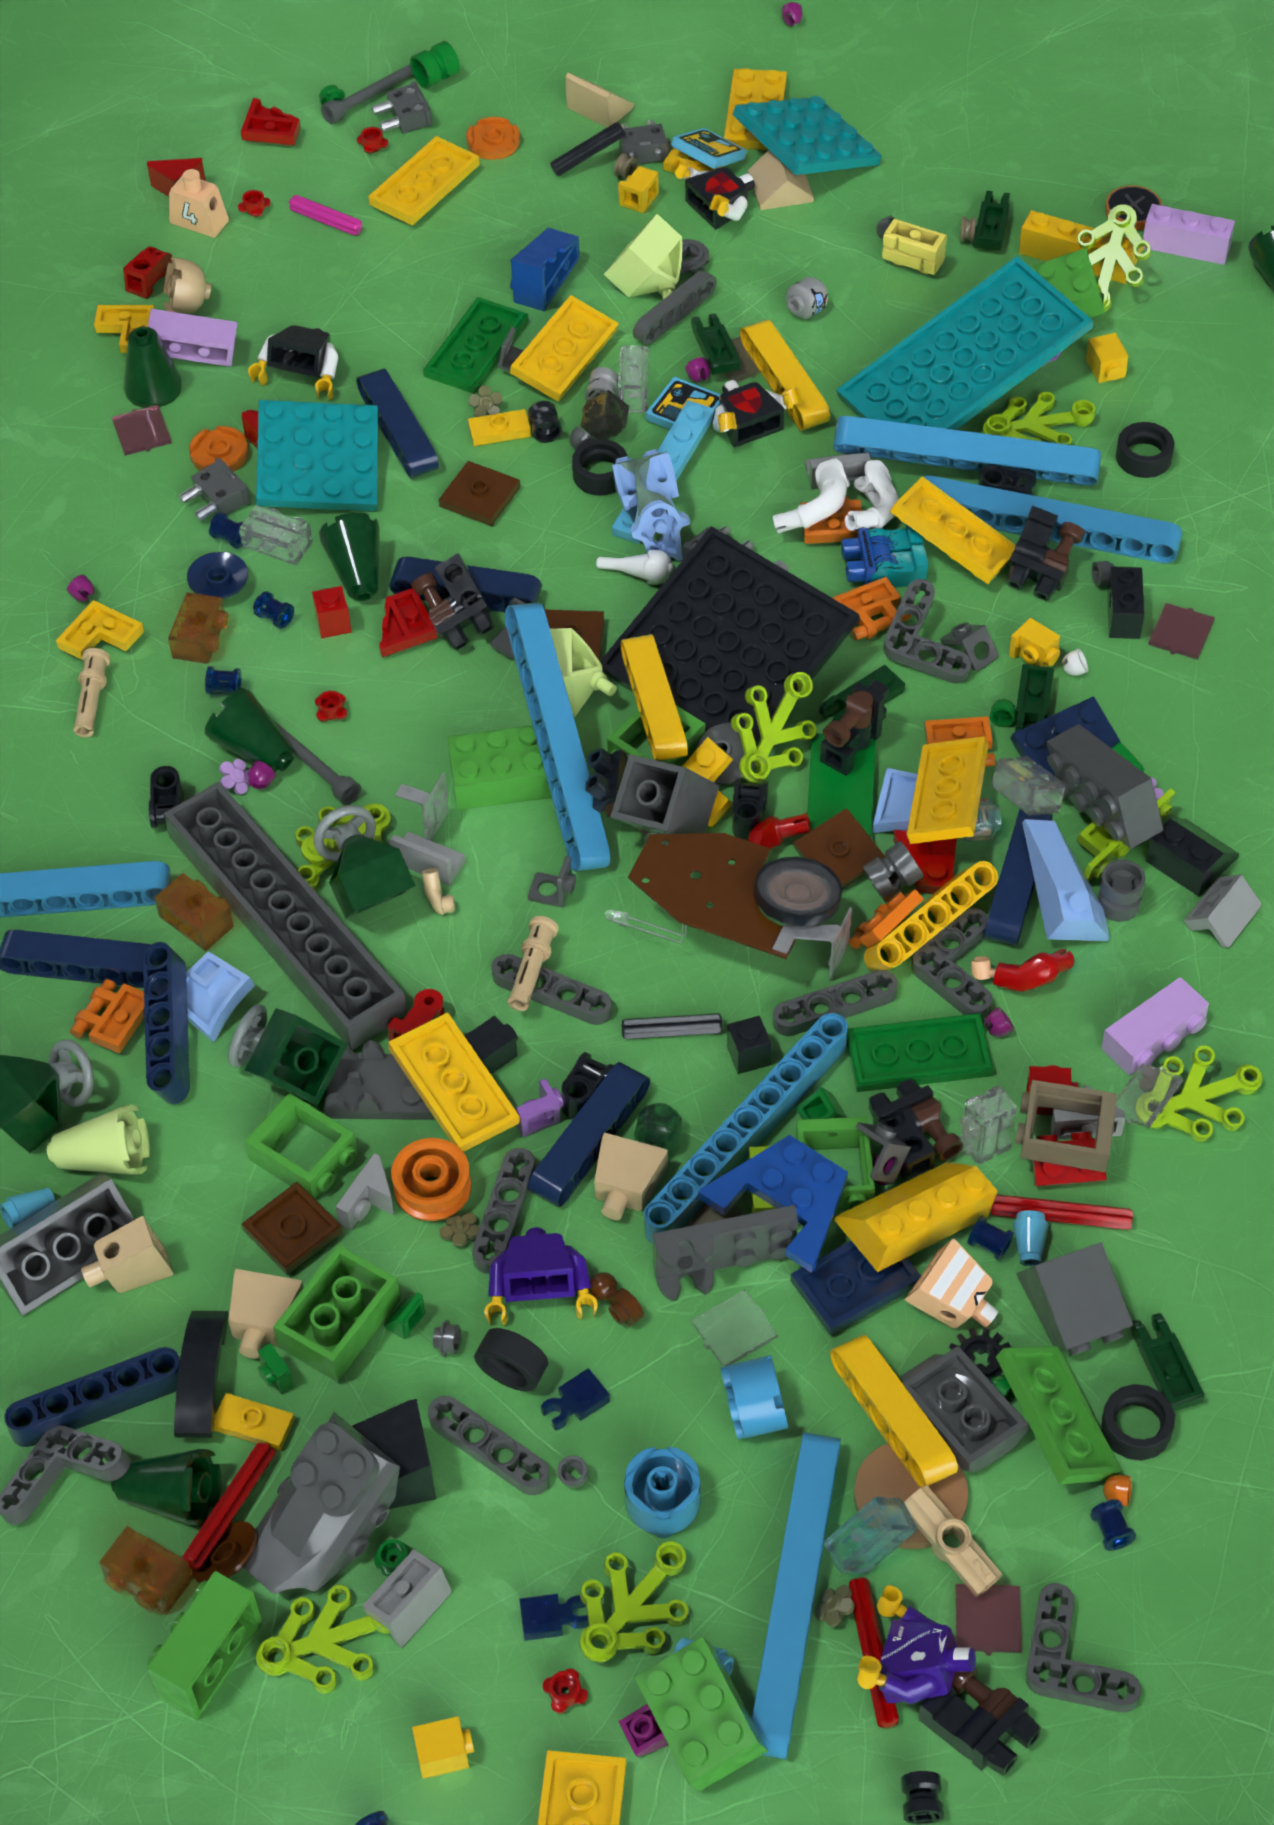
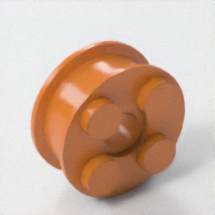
M424 1138L405 1146L395 1157L391 1169L394 1195L400 1208L411 1217L423 1221L443 1220L460 1211L468 1201L471 1193L470 1169L466 1155L457 1145L441 1138ZM428 1177H438L434 1181L425 1180Z

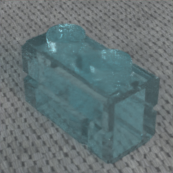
M875 1497L825 1540V1546L841 1574H867L903 1543V1540H907L917 1531V1526L905 1503L900 1498L889 1497L887 1499L886 1497Z

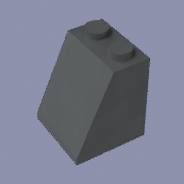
M629 754L610 817L653 834L705 833L719 785L686 767Z
M1102 1242L1017 1273L1018 1279L1052 1345L1058 1346L1060 1351L1068 1349L1070 1356L1091 1349L1089 1341L1100 1337L1104 1344L1125 1337L1122 1329L1133 1326Z

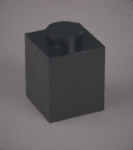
M495 1015L465 1035V1038L490 1074L518 1056L516 1044L518 1037L516 1032L509 1024H503Z
M760 1015L727 1024V1048L738 1074L770 1066L771 1041Z

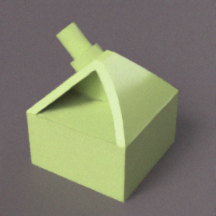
M656 214L630 241L603 275L627 297L659 292L663 299H665L676 290L675 285L679 281L682 263V236Z
M572 628L550 629L573 717H576L594 690H601L606 695L612 696L616 692L617 686L607 680V675L602 672V665L596 655Z

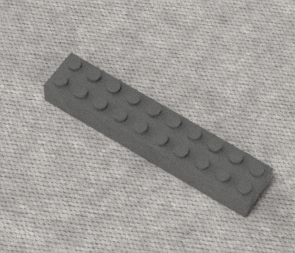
M220 782L213 784L164 813L171 840L338 1036L348 1043L351 1051L386 1030L394 1017L400 1020L405 1018L407 1008L404 992Z

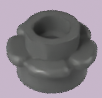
M446 1320L442 1323L441 1327L435 1328L433 1347L439 1349L441 1356L446 1357L447 1353L457 1354L461 1340L460 1326L450 1324V1321Z

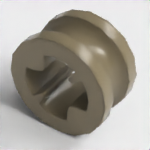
M626 153L621 154L614 165V175L626 180L639 166L638 159L635 157L630 158Z
M966 216L962 217L960 242L969 239L970 243H973L977 217H973L971 220H968Z

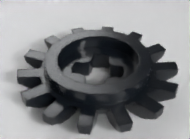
M974 1328L969 1329L970 1338L968 1339L961 1333L957 1335L961 1343L959 1347L972 1362L974 1361V1352L980 1355L985 1352L989 1354L987 1358L989 1365L984 1366L979 1363L976 1366L991 1383V1377L1002 1375L1000 1371H1003L996 1356L1003 1348L1011 1347L1009 1342L1002 1345L998 1344L1002 1335L996 1333L993 1338L988 1337V1329L983 1328L982 1335L976 1336ZM951 1343L949 1348L952 1350L958 1345Z

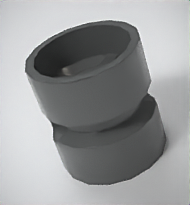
M901 841L886 850L883 859L875 857L862 866L884 902H887L897 893L901 892L902 885L910 887L924 878L919 866Z
M1125 859L1115 860L1108 863L1103 869L1098 900L1104 909L1105 917L1109 920L1117 922L1128 921L1139 913L1146 877L1143 869L1133 861Z

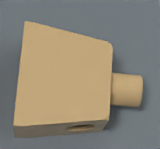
M604 1132L594 1185L595 1198L605 1202L601 1211L605 1217L611 1220H620L625 1208L636 1211L645 1209L667 1173L668 1150Z
M144 1216L97 1240L94 1244V1249L98 1261L81 1268L83 1277L89 1287L108 1280L117 1293H124L174 1275L164 1244Z
M235 1269L229 1325L232 1337L242 1340L239 1347L241 1355L256 1359L259 1358L258 1350L263 1348V1344L271 1343V1345L278 1346L273 1326L303 1290L302 1280Z

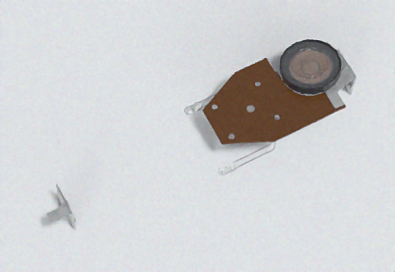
M442 773L431 794L401 784L395 794L397 797L422 806L424 827H426L424 831L425 839L432 841L449 812L447 797L449 792H447L445 773ZM434 806H435V808H436V818H437L436 821H435ZM650 832L645 836L646 843L628 879L678 923L682 924V934L630 917L628 913L614 909H607L604 914L608 921L624 927L628 925L677 943L683 942V936L687 934V926L786 960L796 939L829 941L832 943L831 957L828 962L830 967L829 981H832L849 944L852 908H849L841 927L839 925H816L829 920L839 910L843 891L839 877L828 866L816 860L798 856L782 857L764 865L771 851L770 848L726 833L656 834ZM733 860L735 861V864L730 865L728 864V861ZM693 872H699L701 874V877L699 879H693L691 878L690 874ZM647 878L650 881L648 883L642 882V879ZM712 903L714 906L712 908H708L706 904ZM758 906L764 911V913H765L766 915L772 917L773 919H775V920H777V921H779V922H781V923L790 924V925L781 926V925H778V924L772 922L771 920H769L767 917H765V916L763 915V913L760 911V909L758 908ZM630 918L682 936V940L677 941L630 925L628 920ZM683 925H685V934H683Z

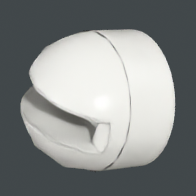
M1081 649L1071 651L1063 658V669L1067 674L1078 676L1088 672V664Z

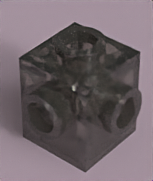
M608 389L595 399H590L585 403L582 409L583 416L580 427L596 439L615 437L626 427L630 406Z

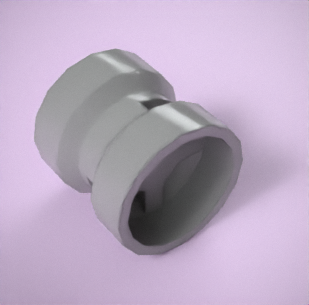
M599 367L591 372L589 385L585 393V399L591 406L605 409L613 404L615 390L619 382V377L613 370Z

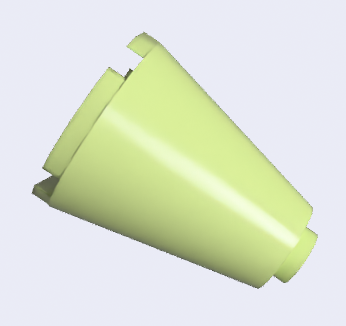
M132 1104L124 1105L54 1134L51 1142L47 1145L48 1158L58 1169L129 1175L142 1174L148 1167H142L143 1158L150 1156L149 1136L144 1118L137 1119L134 1111L139 1110L137 1106Z

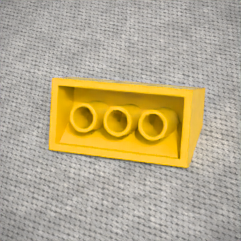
M1031 210L1021 227L1019 254L1048 261L1081 250L1083 248L1078 243V234L1082 230H1093L1095 228ZM1112 233L1095 241V245L1087 249V253L1090 254L1110 242ZM1085 236L1082 238V242L1088 243L1092 237ZM1124 236L1121 245L1135 266L1138 259L1134 255L1133 245ZM1144 247L1138 248L1137 252L1141 254ZM1104 260L1092 266L1095 276L1100 277ZM1116 261L1111 280L1126 284L1125 273Z
M946 1162L837 1215L834 1221L874 1269L879 1272L988 1217L998 1190L977 1166Z

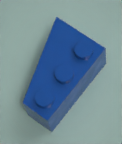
M547 228L511 259L512 279L510 288L513 290L514 303L545 312L580 258L579 236Z

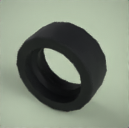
M1138 422L1125 427L1118 438L1116 450L1118 465L1126 473L1135 477L1150 478L1166 472L1171 466L1175 444L1173 436L1165 427L1151 422ZM1140 443L1151 444L1157 447L1161 453L1155 456H1141L1132 452L1128 447Z
M594 439L579 446L572 456L573 480L577 487L593 495H607L616 492L613 470L604 474H595L588 472L583 467L594 461H608L616 464L617 458L628 457L625 449L618 443L607 439Z
M502 1328L489 1329L474 1354L476 1364L488 1376L502 1385L524 1392L535 1389L549 1364L547 1356L532 1341L520 1334Z
M1132 1384L1121 1387L1110 1395L1104 1406L1101 1431L1110 1448L1115 1453L1127 1459L1142 1461L1154 1458L1166 1449L1172 1437L1175 1413L1170 1401L1160 1391L1150 1386ZM1134 1405L1152 1411L1160 1421L1158 1433L1154 1437L1147 1439L1132 1438L1124 1434L1116 1425V1415L1119 1410Z

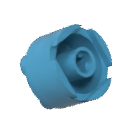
M771 1355L720 1368L729 1399L728 1405L737 1439H746L789 1428Z
M655 1447L638 1453L628 1464L624 1480L625 1505L629 1517L639 1528L648 1533L655 1534L659 1538H668L674 1533L682 1531L694 1521L701 1504V1482L698 1467L687 1453L675 1447H668V1449H655Z

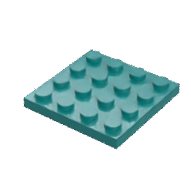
M818 96L735 105L732 114L795 175L879 165L882 155L870 142L858 134L854 127L845 122L839 113L831 109L826 104V101Z
M259 400L256 506L377 512L378 406Z

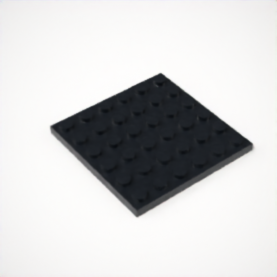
M711 526L604 655L600 663L604 674L632 691L622 657L621 640L652 634L675 705L704 722L705 732L715 725L731 723L733 716L736 714L748 713L753 718L751 730L758 746L761 741V735L754 706L749 705L745 699L747 689L754 686L765 688L767 691L766 703L770 719H772L785 694L784 682L787 676L797 672H804L813 680L858 624L860 616L859 613ZM793 681L794 690L797 691L798 685ZM754 691L753 697L756 701L759 700V693ZM743 718L739 720L740 726L745 727V720Z

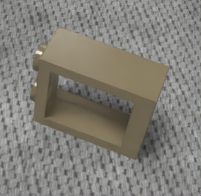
M1032 1080L1030 1093L1023 1092L1020 1113L1026 1114L1025 1124L1018 1123L1015 1144L1022 1145L1020 1158L1105 1172L1110 1155L1117 1093ZM1037 1106L1097 1115L1094 1148L1033 1139Z

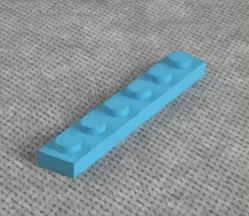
M688 400L659 447V453L666 451L669 453L676 482L713 421L714 408ZM637 506L627 511L624 508L622 509L612 526L613 536L637 544L641 543L640 540L632 538L630 531L631 526L635 522Z

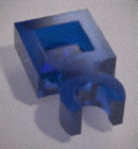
M588 1368L558 1387L561 1398H550L543 1402L541 1413L545 1416L551 1411L559 1412L560 1415L552 1420L553 1429L559 1430L567 1424L569 1416L575 1414L579 1421L609 1403L610 1394Z
M558 1594L519 1599L524 1641L563 1636L562 1625H569L575 1629H583L589 1626L588 1615L576 1616L573 1614L575 1609L586 1607L581 1601L580 1595L569 1598L563 1604H559Z

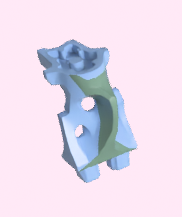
M654 449L646 451L642 458L633 460L627 456L617 458L616 464L612 465L619 500L625 511L637 506L635 522L630 529L632 538L643 541L646 553L649 550H660L666 552L669 557L675 558L676 561L683 560L680 530L682 527L690 524V519L687 514L678 511L672 501V498L679 497L669 453L667 451L659 453ZM655 532L662 534L659 541L653 539Z

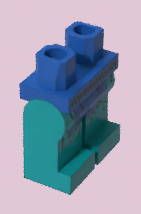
M907 524L905 529L895 530L875 528L868 531V528L858 529L857 538L842 539L841 554L843 560L858 559V561H846L847 582L863 581V585L887 577L893 587H908L916 579H927L928 561L922 535Z

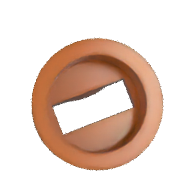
M1112 1475L1106 1480L1103 1493L1110 1503L1118 1506H1129L1132 1488L1131 1476Z

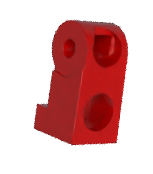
M152 246L141 251L123 268L125 291L147 299L153 293L152 286L161 277H165L168 263H173L171 253L160 251Z
M424 989L417 993L414 998V1006L405 1018L400 1020L394 1017L387 1026L389 1041L445 1014L442 994L434 989Z

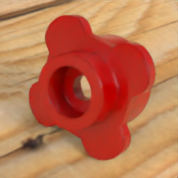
M377 127L365 128L361 135L357 137V143L364 147V152L366 153L377 152L389 144L388 140L383 138L382 130Z
M250 190L243 194V203L238 204V210L258 217L263 214L265 207L270 206L271 202L269 198L264 197L261 191Z
M326 691L320 694L315 699V705L318 707L316 718L319 721L334 720L336 718L344 719L347 716V710L344 708L346 697L336 691Z
M572 1668L559 1671L552 1677L546 1678L542 1685L543 1691L549 1694L552 1700V1710L559 1714L564 1713L569 1706L584 1704L588 1698L587 1690L581 1688L579 1673ZM563 1688H567L569 1692L567 1694H563L561 1690Z

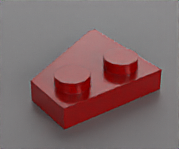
M253 98L241 129V138L246 141L295 145L301 128L300 119L290 114H285L274 106L268 109L262 106L260 99Z
M413 588L386 597L385 616L382 621V640L379 643L382 658L438 638L437 631L430 620L429 614Z
M894 829V844L901 841L905 845L924 875V878L914 883L915 889L919 893L934 894L953 878L957 838L910 844L907 831Z

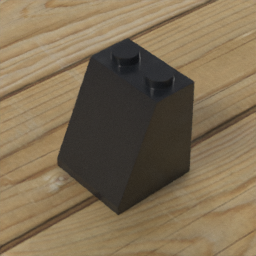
M417 1399L406 1401L352 1425L353 1428L400 1466L396 1496L388 1509L436 1499Z

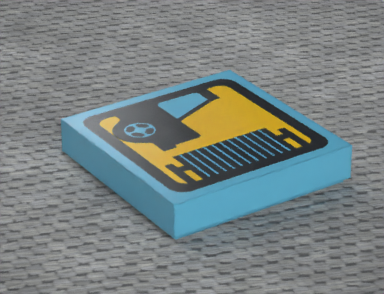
M706 128L674 136L671 144L673 148L713 169L745 159L747 153L746 149Z
M673 377L646 412V421L670 430L688 400L716 409L719 406V396L721 394Z

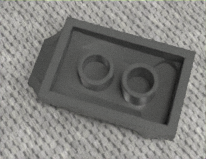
M959 1346L944 1355H932L900 1376L902 1384L950 1447L956 1462L962 1470L977 1472L986 1468L1014 1449L1028 1432L1029 1424Z

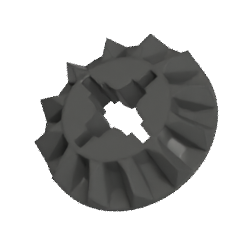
M683 239L682 275L689 271L695 274L697 269L704 270L705 264L709 263L707 247L699 241ZM688 253H689V254H690L689 259H688V260H683V259H685V257H686V256L688 255Z

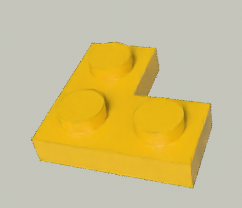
M97 305L94 322L95 332L121 333L119 341L120 353H127L129 334L138 327H148L150 311L155 309L154 305Z
M93 600L56 639L58 649L82 660L83 652L86 649L94 648L101 640L123 651H127L145 631L143 623Z
M707 737L682 767H686L714 782L733 759L713 740ZM719 790L708 822L710 827H713L733 804Z

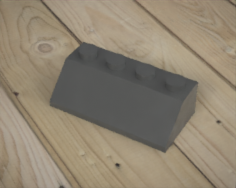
M98 1174L0 1235V1287L22 1316L82 1279L81 1268L98 1261L94 1249L95 1242L135 1220L112 1179L103 1174Z

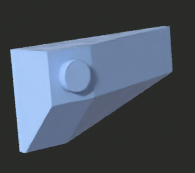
M1025 819L1022 824L1047 939L1108 941L1110 936L1104 909L1056 822Z

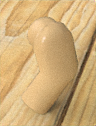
M429 868L423 870L422 877L425 895L434 911L439 915L454 912V897L452 895L442 896L438 869Z

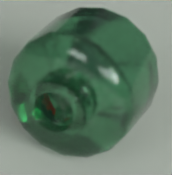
M664 1103L647 1105L639 1113L634 1130L635 1141L667 1149L668 1153L672 1152L679 1142L682 1129L681 1116L675 1109Z

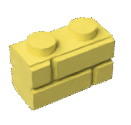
M893 219L883 236L882 259L891 261L895 265H904L919 270L924 274L935 275L945 259L947 235Z

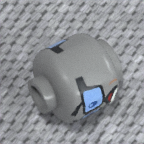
M806 277L788 288L786 303L791 313L796 317L808 319L826 307L828 291L826 286L817 278Z

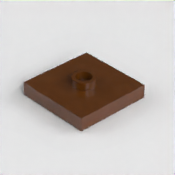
M467 461L439 498V507L492 526L520 489V480Z
M544 609L550 629L572 628L590 647L600 662L604 611Z
M847 808L793 842L794 849L801 857L813 859L828 866L839 877L842 888H845L866 874L862 868L863 865L875 857L882 859L885 857Z
M295 1182L241 1224L243 1231L286 1275H289L343 1233L342 1226L298 1182Z

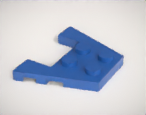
M788 1135L701 1188L698 1192L699 1199L724 1216L746 1190H749L775 1208L794 1205L798 1216V1223L804 1227L787 1246L785 1256L812 1273L818 1263V1257L821 1248L824 1246L827 1231L843 1193L848 1171L793 1136Z

